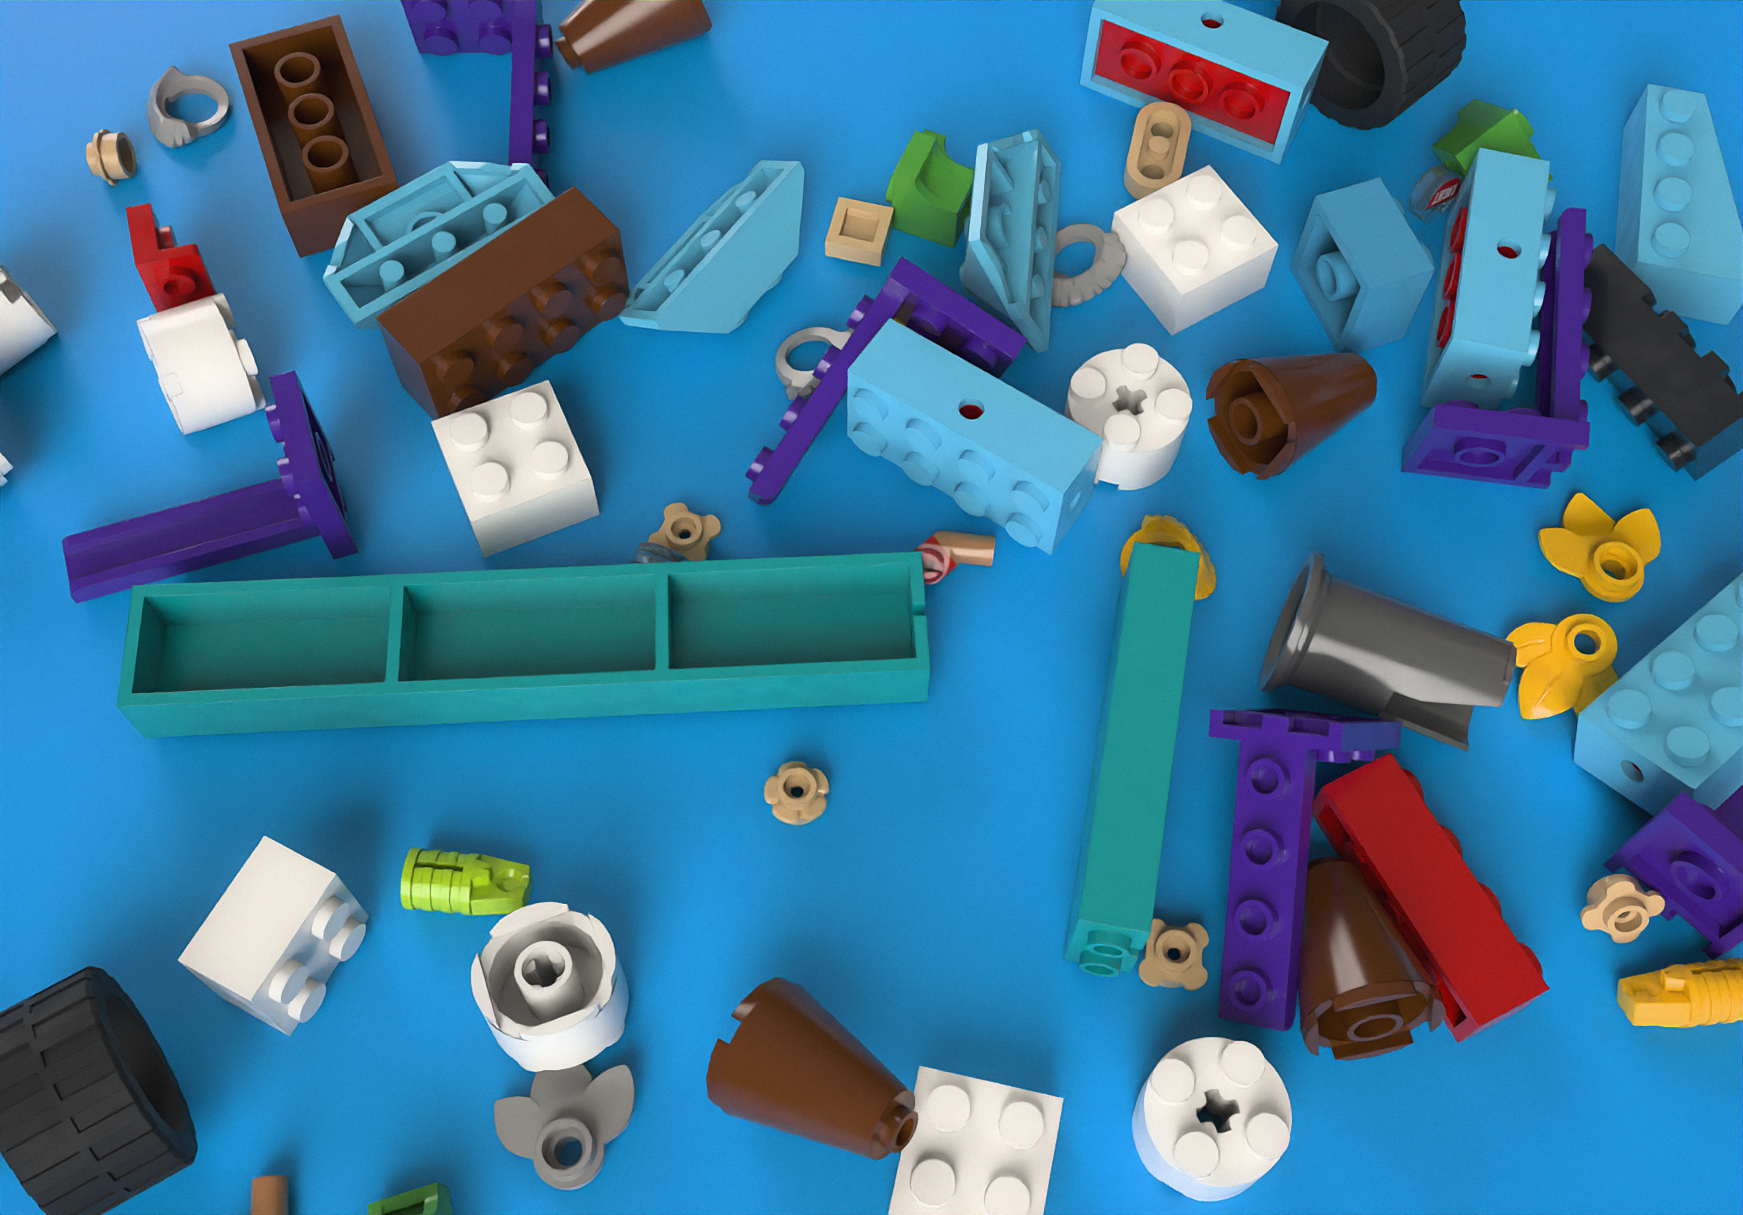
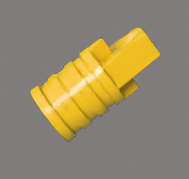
M1728 958L1725 961L1710 960L1706 963L1693 962L1687 965L1673 964L1658 971L1619 979L1617 1002L1625 1012L1628 1020L1635 1026L1659 1025L1661 1027L1691 1028L1699 1024L1707 1026L1715 1025L1718 1022L1722 1024L1733 1023L1737 1020L1743 1022V958Z

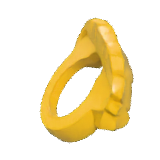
M1154 514V516L1145 515L1141 523L1142 529L1130 536L1122 549L1120 567L1123 578L1134 541L1168 547L1178 546L1182 550L1200 553L1194 601L1209 597L1216 587L1215 567L1210 562V556L1203 549L1202 543H1198L1197 536L1191 534L1190 529L1184 523L1178 522L1177 518L1168 515L1162 517L1159 514Z

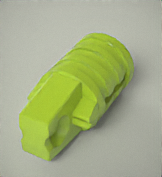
M413 847L409 850L403 866L400 890L401 903L404 909L409 910L423 909V911L436 912L438 910L443 913L455 914L458 912L471 916L510 914L515 910L528 906L533 884L531 867L477 853L464 854L463 852L456 851L448 853L443 850L432 849L427 851L424 848Z

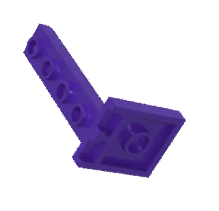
M401 0L419 54L448 56L453 53H489L502 55L512 52L508 166H512L513 163L530 164L550 191L547 168H541V154H550L551 151L550 125L548 119H542V108L552 104L550 72L543 70L544 59L553 58V35L551 25L544 24L541 0Z
M1567 208L1557 221V230L1548 233L1551 235L1550 248L1546 261L1540 270V281L1545 282V294L1538 314L1540 340L1537 349L1535 409L1514 408L1505 412L1479 409L1477 404L1465 400H1453L1442 404H1435L1402 449L1401 472L1547 489L1550 486L1551 473H1563L1571 465L1574 449L1586 450L1588 448L1590 422H1587L1588 405L1586 400L1580 399V381L1586 374L1590 358L1589 345L1582 343V324L1587 320L1592 299L1590 288L1584 287V270L1590 262L1593 251V236L1591 233H1586V209Z
M901 256L875 300L865 294L846 322V326L854 330L842 350L832 344L818 363L812 375L821 382L807 401L798 395L779 423V426L786 430L787 433L775 451L764 446L745 475L746 478L754 482L749 489L748 498L761 506L771 505L776 500L848 391L849 367L889 318L893 320L897 318L906 324L905 327L997 379L1003 375L1015 360L1028 339Z
M295 370L269 377L275 403L265 405V413L271 433L276 443L282 442L285 457L277 459L281 478L65 537L62 540L70 594L76 604L131 589L132 585L149 584L317 536L323 538L333 559L358 553L357 545L350 532L345 513L348 509L344 493L338 484L333 461H335L333 450Z
M1283 708L1210 710L1208 737L1240 740L1218 1018L1282 1032L1291 1029L1293 1026L1297 1004L1298 970L1302 942L1316 760L1335 763H1351V760L1375 761L1376 750L1400 748L1402 721Z
M1743 785L1715 811L1704 804L1695 802L1682 791L1625 841L1603 864L1613 874L1623 866L1649 890L1658 891L1665 901L1664 910L1660 915L1669 922L1678 914L1710 941L1702 951L1712 960H1715L1743 941Z

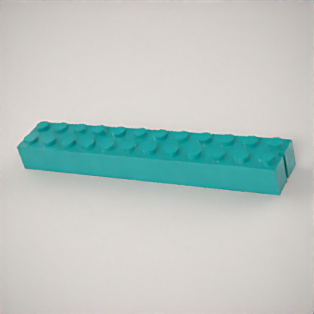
M922 551L132 585L117 708L144 738L925 702L928 701L931 667L927 615H925L926 602Z

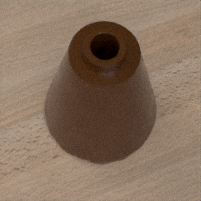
M582 0L557 26L562 37L554 41L572 71L581 66L588 75L701 37L712 28V23L702 0Z
M1353 352L1236 359L1225 363L1214 371L1207 386L1206 400L1214 398L1216 416L1207 419L1209 430L1220 454L1235 471L1242 475L1252 472L1259 475L1256 479L1266 480L1284 472L1368 409L1376 398L1377 377L1372 366L1362 356Z
M1322 857L1309 862L1298 970L1300 1031L1309 1052L1319 1056V1046L1332 1048L1335 1060L1370 1058L1402 1049L1414 1043L1410 1030L1425 1021L1428 1023L1430 1032L1440 1026L1446 1015L1442 995L1358 866L1351 862L1341 861L1337 857Z
M775 977L758 985L740 1002L731 1016L742 1023L735 1032L730 1044L718 1038L711 1053L706 1083L708 1098L714 1105L721 1108L727 1115L874 1160H881L891 1152L899 1153L908 1145L918 1124V1113L914 1111L915 1096L913 1092L805 988L785 978Z

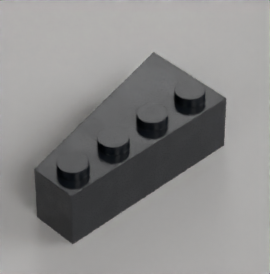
M1604 243L1600 244L1592 251L1590 262L1584 270V287L1590 288L1592 295L1589 315L1585 323L1582 324V343H1587L1590 349L1587 372L1599 383L1607 378L1620 393L1615 398V401L1628 420L1636 427L1645 422L1659 440L1654 443V447L1665 463L1675 472L1684 468L1696 481L1743 449V391L1737 394L1736 387L1728 375L1730 372L1729 366L1713 350L1702 357L1694 351L1696 343L1689 332L1688 326L1673 311L1664 310L1658 315L1652 309L1657 304V301L1651 289Z

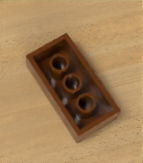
M339 14L229 44L277 203L300 258L335 248L348 215L399 188Z
M573 186L375 317L402 387L433 420H437L487 402L507 387L520 384L540 364L555 354L569 350L579 337L602 321H609L615 318L624 309L630 295L620 231Z

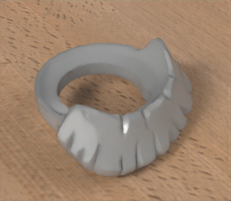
M176 66L169 67L160 79L152 85L151 91L148 94L149 99L146 103L148 109L146 113L151 132L158 141L173 149L176 146L183 147L185 144L192 142L196 137L205 136L218 130L225 123L230 110L227 93L218 82L202 75L183 74ZM198 93L212 98L217 103L218 110L212 118L206 121L191 123L168 115L166 107L169 103L176 101L183 95Z
M1074 224L1056 232L1055 258L1063 248L1075 242H1089L1095 246L1096 252L1093 265L1077 276L1069 277L1054 270L1051 306L1062 308L1069 305L1077 306L1083 301H1089L1096 294L1099 295L1103 292V289L1111 286L1112 281H1115L1126 263L1125 247L1123 243H1120L1118 233H1104L1102 229L1092 224Z
M825 327L807 328L789 336L780 345L775 357V370L780 382L786 387L785 392L789 400H795L798 395L806 400L809 399L821 382L812 375L814 370L799 371L791 368L787 364L790 352L796 346L813 340L826 342L830 346L833 344L842 350L854 330L847 329L843 332H838Z

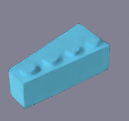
M1648 84L1623 128L1615 255L1651 289L1657 301V304L1652 307L1654 311L1662 313L1664 310H1668L1670 312L1673 311L1677 316L1728 325L1743 305V229L1707 98L1703 93Z

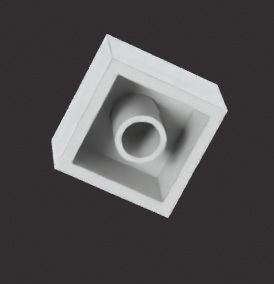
M1210 165L1114 212L1110 232L1118 233L1120 243H1123L1125 247L1126 263L1121 272L1122 276L1171 336L1264 288L1279 246Z
M549 380L431 421L443 457L484 558L600 515L591 475Z
M264 836L185 948L178 961L222 999L291 1036L299 1022H307L319 1009L326 994L325 983L340 960H348L359 948L365 936V922L369 916L336 873Z
M919 1066L914 1089V1111L918 1113V1124L912 1139L901 1151L888 1215H1043L1064 1098Z

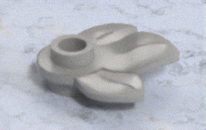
M583 1064L560 1070L538 1071L531 1087L530 1097H506L494 1103V1123L497 1136L509 1152L533 1160L536 1172L550 1186L560 1190L581 1188L590 1183L602 1169L606 1157V1144L621 1134L630 1123L636 1098L635 1081L632 1072L625 1064L610 1068L595 1079H593V1076ZM573 1141L580 1142L582 1145L580 1159L573 1165H562L560 1153L563 1147Z

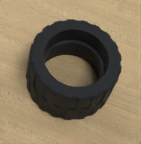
M1281 0L1275 15L1277 22L1329 41L1309 103L1313 104L1327 118H1332L1338 121L1339 124L1349 128L1357 127L1360 130H1370L1373 127L1381 128L1389 124L1451 75V72L1458 67L1462 59V51L1465 49L1467 38L1465 34V14L1459 3L1461 0Z
M88 966L0 1012V1151L26 1193L33 1198L46 1215H102L193 1164L198 1150L195 1137L196 1132L179 1083L147 1022L141 1016L128 994L120 987V984L113 977H110L105 970Z

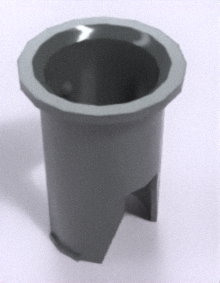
M1314 551L1308 555L1300 568L1280 612L1262 664L1258 691L1270 694L1276 687L1288 684L1379 719L1402 721V728L1467 752L1469 748L1468 729L1474 705L1502 706L1516 665L1517 648L1511 641L1329 574L1327 567L1324 566V555Z

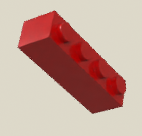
M1391 752L1321 788L1313 801V818L1341 861L1351 862L1358 866L1442 995V1001L1446 1010L1443 1020L1458 1044L1527 1007L1550 989L1542 978L1543 970L1534 952L1526 944L1517 941L1502 918V909L1497 897L1487 885L1478 883L1462 859L1463 853L1458 839L1448 827L1439 825L1424 802V793L1419 781L1409 770L1400 767Z

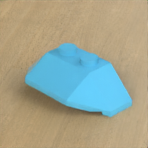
M1038 128L977 146L970 212L964 221L967 243L965 262L960 266V281L965 293L970 297L972 296L984 311L1028 339L1025 344L1036 353L1048 351L1061 162Z
M761 160L749 171V176L746 180L731 187L705 210L632 289L625 308L619 314L623 323L629 326L658 330L729 334L731 330L739 327L747 319L748 311L767 290L779 283L783 276L782 272L798 255L805 170L799 161Z
M447 161L348 215L335 245L330 265H327L323 275L324 284L356 329H377L379 326L375 317L555 199V197L528 163H513L512 166H506L490 162Z

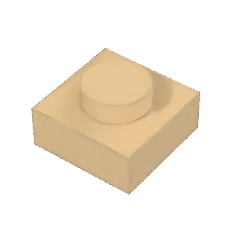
M838 197L825 240V256L881 267L894 223V208Z

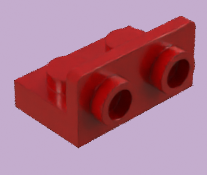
M151 203L126 207L135 266L157 313L217 294L196 244L178 246L172 226H160Z

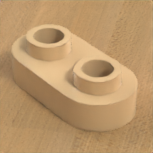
M1162 101L1153 102L1144 106L1136 117L1123 181L1127 191L1138 200L1181 179L1192 123L1188 113L1176 104Z

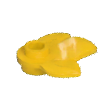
M1581 492L1576 493L1566 506L1561 517V528H1544L1538 532L1539 544L1545 558L1559 571L1580 578L1581 583L1589 593L1607 602H1623L1631 599L1643 585L1645 577L1644 567L1658 556L1661 548L1659 527L1650 509L1645 508L1633 511L1616 523ZM1604 570L1612 572L1617 579L1607 575Z
M1587 613L1574 614L1566 617L1557 625L1530 622L1514 629L1505 639L1513 642L1517 648L1515 666L1524 669L1518 687V706L1520 716L1523 719L1547 718L1565 712L1571 707L1578 718L1579 713L1619 680L1611 665L1617 655V638L1611 626L1598 616ZM1577 634H1586L1594 640L1595 651L1593 654L1585 655L1576 649L1574 639Z

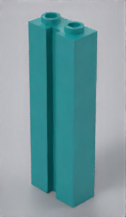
M1134 541L1117 598L1063 960L1079 963L1078 968L1081 971L1095 976L1115 977L1120 975V971L1131 973L1139 957V949L1143 950L1151 934L1200 556L1198 552Z

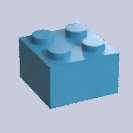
M1380 177L1315 196L1290 267L1337 353H1358L1403 339L1435 271L1429 249L1418 241L1406 221L1401 203L1398 199L1392 198Z

